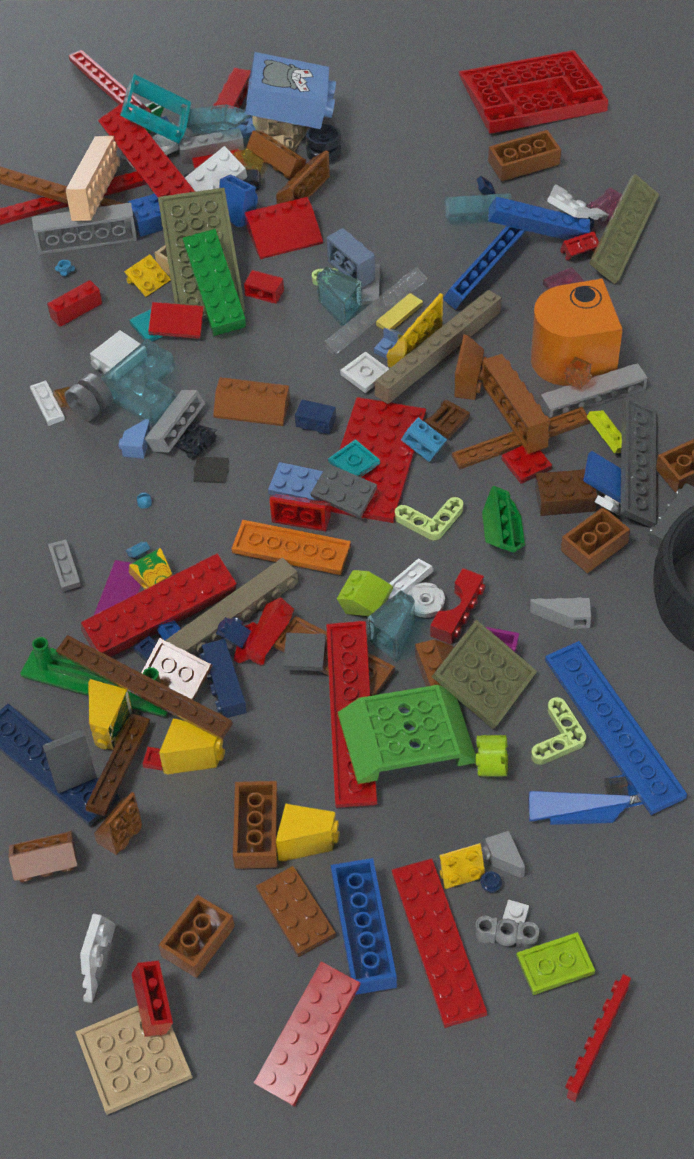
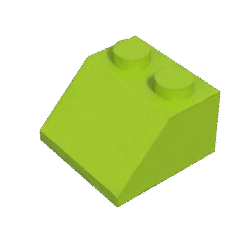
M353 570L337 600L345 614L371 616L383 608L393 590V586L369 571Z

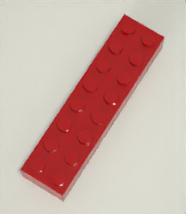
M218 553L82 621L81 631L92 648L112 657L143 641L146 637L159 633L157 631L159 625L174 620L178 623L223 600L236 591L237 583Z

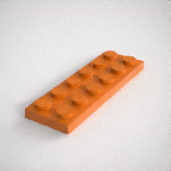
M242 520L231 549L234 554L274 562L284 558L293 566L341 575L351 547V541Z

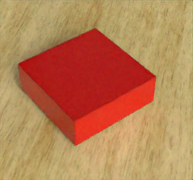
M147 748L142 763L144 768L163 771L159 748Z

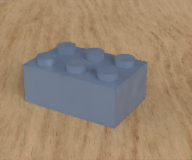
M343 228L327 237L328 262L346 278L360 280L361 288L375 280V255L372 251H369L351 233H348Z

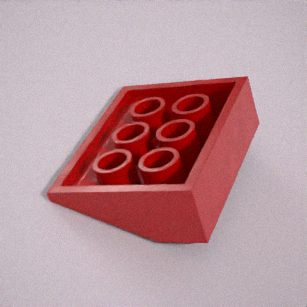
M308 197L244 212L246 228L260 260L323 244L317 220Z

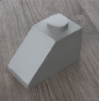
M506 831L485 838V846L482 848L485 859H489L491 865L497 869L519 878L524 877L525 865L510 832Z

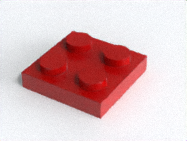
M520 446L502 455L501 460L520 484L535 478L536 473H545L552 470V464L541 450L528 454L525 448Z

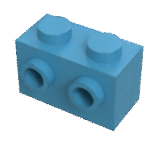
M418 417L407 429L401 440L430 462L447 439Z

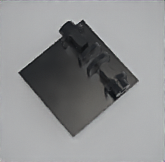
M198 424L191 425L173 447L187 450V456L190 459L196 458L201 452L216 442L217 435L215 432L217 429Z

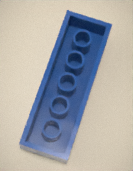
M373 858L331 865V876L349 975L361 983L355 995L397 988V976Z

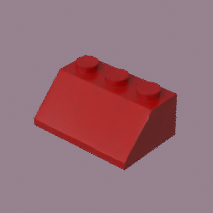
M275 494L270 496L272 523L326 532L331 517V503L289 495Z

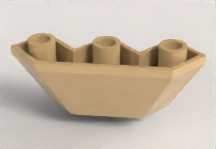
M253 116V125L256 131H264L292 151L296 150L310 128Z

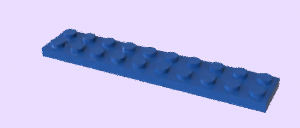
M578 641L545 656V662L649 814L653 815L686 799L687 793L581 642Z

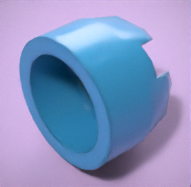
M142 492L137 496L138 507L146 509L151 506L152 500L148 493Z

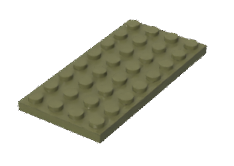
M225 188L158 197L175 304L203 306L184 249L183 237L216 229L242 310L245 312ZM205 310L203 312V318H207Z

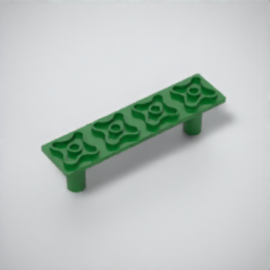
M38 637L33 640V650L20 672L21 677L89 696L90 679L120 687L62 657L56 652L57 649L49 647L48 640L44 637ZM149 667L143 671L144 675L161 683L159 672L156 668ZM128 691L132 708L162 717L167 716V711Z

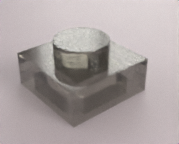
M626 777L605 778L606 794L629 795Z

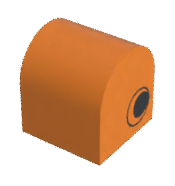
M603 278L556 286L542 293L537 299L534 307L531 364L534 371L542 379L552 384L569 386L579 381L617 370L622 326Z

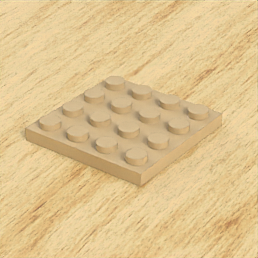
M138 1006L76 1031L106 1115L192 1078L172 1026L167 1034L144 1037Z

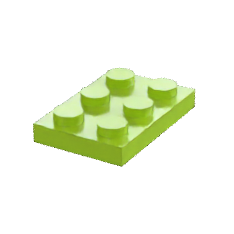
M578 932L516 953L517 960L533 995L595 974L594 966Z

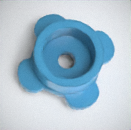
M61 260L55 267V271H59L61 276H67L75 270V267L71 266L69 260Z

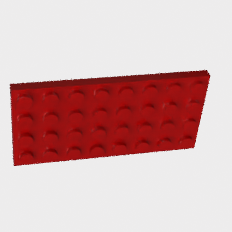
M356 398L339 450L356 439L380 459L378 466L361 477L377 484V489L361 518L394 523L395 509L399 506L415 452L401 439L418 417L424 421L426 408L396 403L387 404L384 401ZM331 506V512L354 516Z

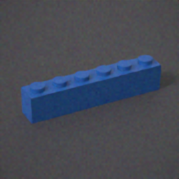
M497 196L489 207L488 222L563 240H569L590 233V219L577 218L570 214Z

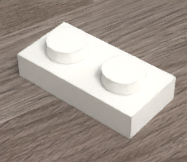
M598 495L595 500L596 503L619 516L621 515V508L618 507L620 505L619 502L607 495L604 498Z

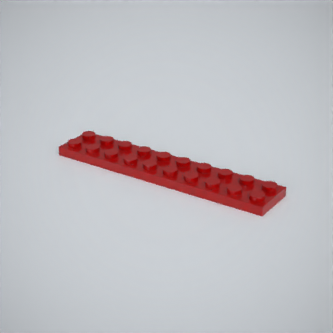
M123 103L98 119V122L107 134L114 136V142H116L118 148L157 198L195 192L146 129L120 116Z
M366 621L326 624L336 808L377 805L376 781L357 784L338 717L340 710L358 698L371 696Z

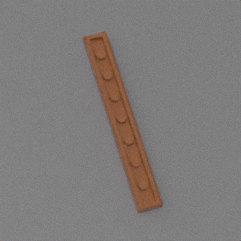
M581 407L549 418L550 426H548L550 437L590 424V421L587 418V413ZM512 431L453 452L452 458L460 470L505 454L523 445Z

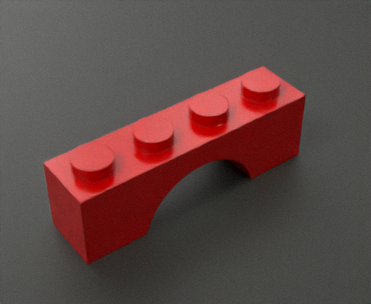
M462 568L455 581L454 593L460 598L461 602L454 609L438 611L430 625V637L451 645L455 638H459L463 623L466 624L469 619L470 610L475 609L478 596L482 595L486 585L483 584V575Z

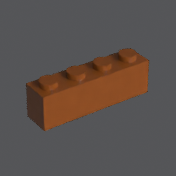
M252 131L246 148L251 151L252 155L262 158L264 163L271 164L273 169L283 172L285 177L292 179L305 166L306 159L264 131Z

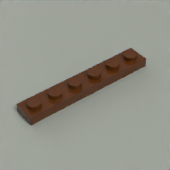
M134 714L130 715L86 804V811L106 816L149 728V718Z

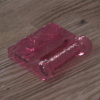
M608 188L602 196L594 202L588 203L586 207L590 209L598 208L609 214L607 221H610L622 194L613 188Z

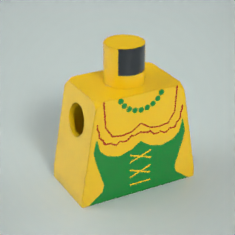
M161 548L129 565L130 575L144 590L172 576Z

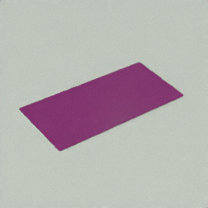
M119 560L114 561L94 615L139 592L141 585L129 573V565L132 563Z

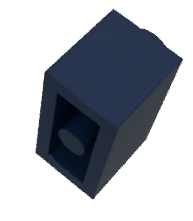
M303 399L295 413L296 427L319 433L330 434L336 421V407Z

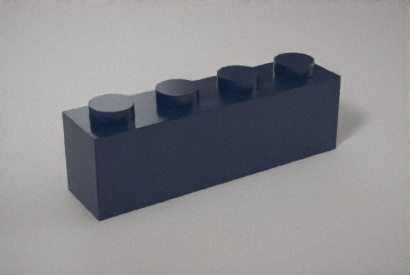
M225 639L203 644V653H200V657L202 660L213 665L207 675V680L212 681L210 689L212 696L217 697V701H215L217 712H221L227 718L247 713L245 700Z

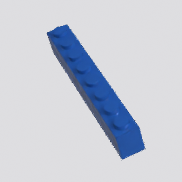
M506 226L451 286L443 300L456 310L522 237L526 230Z

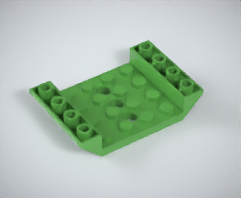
M440 685L361 697L338 712L357 784L377 781L379 772L451 759H455L457 766L476 763V754L458 700ZM405 707L409 712L401 713L399 708ZM412 725L415 729L408 731L404 726ZM417 742L420 747L412 748L409 743Z

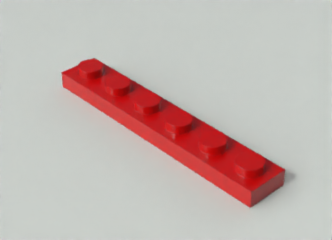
M623 974L620 981L615 980L611 992L614 994L611 1000L606 999L602 1011L605 1013L602 1019L597 1018L593 1030L596 1032L593 1038L588 1037L585 1043L584 1050L587 1051L584 1057L579 1056L574 1068L577 1072L574 1077L570 1075L566 1083L565 1089L568 1090L567 1099L576 1101L629 989L631 977Z

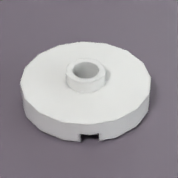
M419 583L411 591H408L406 603L412 614L428 618L435 616L438 611H442L445 604V596L443 591L437 588L436 585L432 583Z

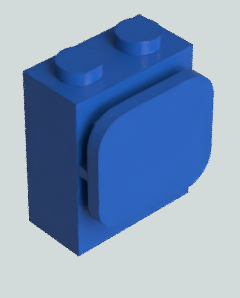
M230 174L220 179L219 188H225L230 222L237 227H242L246 225L244 212L256 210L258 196L255 192L256 187Z

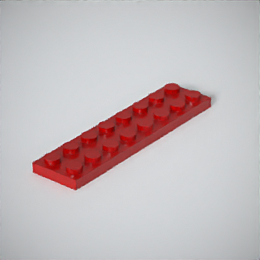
M433 859L392 869V877L444 1028L487 1016L483 999Z

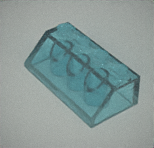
M227 104L193 108L189 111L186 128L198 134L201 131L210 133L211 130L219 132L220 129L229 131L230 128H237L251 115H246V110Z
M511 193L443 198L445 218H449V221H457L459 217H465V220H473L475 216H482V219H488L489 207L496 196L511 200Z

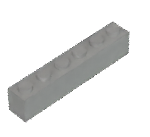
M638 363L541 394L540 406L548 418L581 407L585 410L646 390L647 376Z

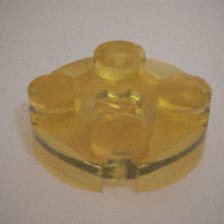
M245 148L233 153L246 170L256 169L259 172L261 171L264 161L255 155L251 149Z

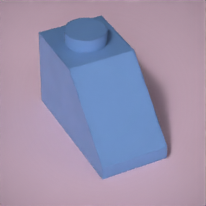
M145 419L124 431L123 438L119 440V449L122 450L123 457L144 459L148 445L145 438L151 431L149 419Z

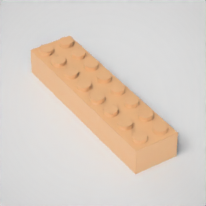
M114 136L94 137L67 186L66 194L71 221L91 220L93 215L96 214V210L101 200H103V196L107 192V188L110 186L118 166H120V158L117 157L116 153L118 146L114 142Z

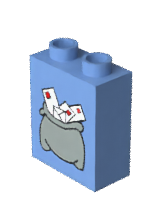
M254 52L245 114L321 129L323 117L332 118L336 81L328 80L329 67Z

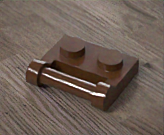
M444 400L441 403V407L430 418L425 419L424 422L449 439L468 420L470 412L448 400ZM446 411H448V412L446 413V415L437 423L436 421H437Z

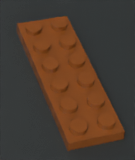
M295 616L274 643V648L282 652L285 651L286 633L326 634L323 671L320 672L329 676L327 632ZM368 653L370 694L373 696L378 695L394 673L395 666Z

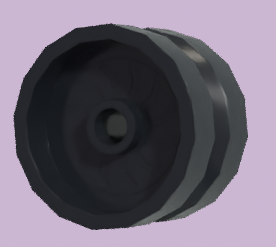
M322 124L321 129L310 127L306 132L307 157L311 160L322 152L328 151L329 162L338 159L341 155L340 130L328 124Z

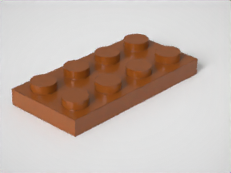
M294 866L256 885V890L298 957L336 937L334 929Z

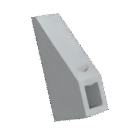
M537 598L530 601V613L570 629L590 628L591 609L589 598Z

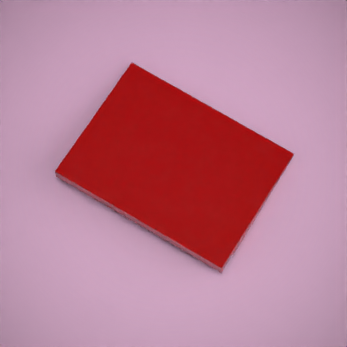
M575 50L459 71V76L489 134L608 111V99L603 94V86Z

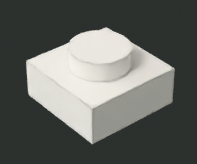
M508 900L503 919H512L518 925L519 921L525 923L529 905Z

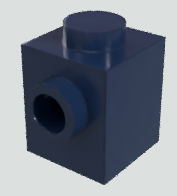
M225 617L219 623L216 635L225 639L230 644L242 648L251 631L243 626L244 622L240 619Z

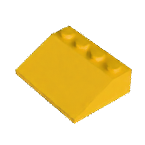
M440 293L412 326L407 329L405 334L398 339L395 346L389 349L386 355L388 367L394 366L443 326V294Z

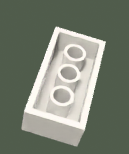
M224 146L186 176L185 179L196 192L219 188L220 179L230 174L244 180L247 178L246 168Z

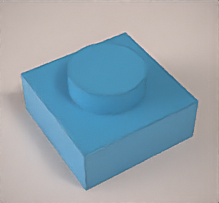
M140 542L125 551L129 557L138 559L146 555L145 551L149 550L150 547L147 542Z

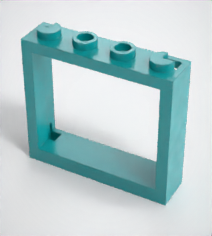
M133 74L127 86L120 116L179 144L186 132L191 101ZM134 92L180 115L178 126L131 104L132 93Z

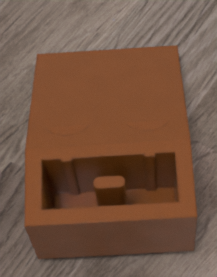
M131 792L94 832L97 844L115 855L127 847L131 837L134 834L136 835L142 827L135 793Z

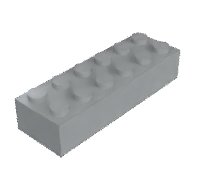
M131 203L98 207L92 219L85 221H71L70 212L32 217L33 231L39 255L137 241Z

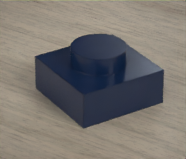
M483 176L476 179L479 186L478 189L482 194L492 197L496 193L492 182Z
M148 636L136 645L134 650L147 662L157 643Z

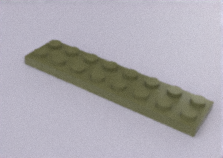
M636 174L631 176L589 262L591 266L613 284L619 281L659 196L658 192Z

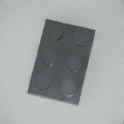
M327 463L311 492V497L319 501L331 503V506L361 518L377 489V484Z

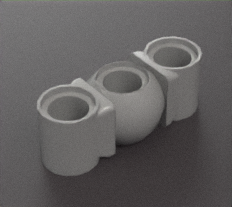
M486 915L477 919L475 936L482 943L491 942L495 944L496 940L503 946H512L517 943L516 947L522 946L525 949L535 947L538 943L539 928L533 922L524 923L519 921L518 925L509 918L501 919L497 922V918H491ZM482 927H487V928H489L490 930H489V931H482L481 928H482ZM508 930L512 933L506 935L502 931ZM530 933L533 937L528 938L524 934Z

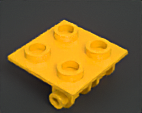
M150 254L124 271L128 276L126 281L129 284H135L145 298L171 281L170 277Z
M480 843L439 855L442 869L439 870L441 879H443L445 889L481 879L482 875L485 874Z

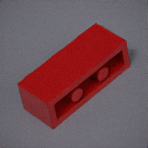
M89 280L50 301L47 305L50 318L61 327L101 305L102 300L99 288Z
M139 962L131 976L144 1037L167 1034L173 1024L160 962Z

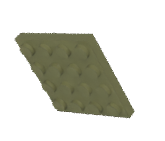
M476 620L431 677L494 729L537 671Z

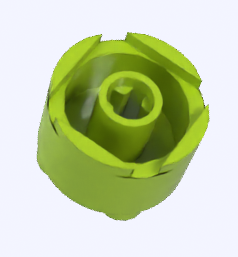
M507 735L477 736L478 753H476V766H478V776H507Z

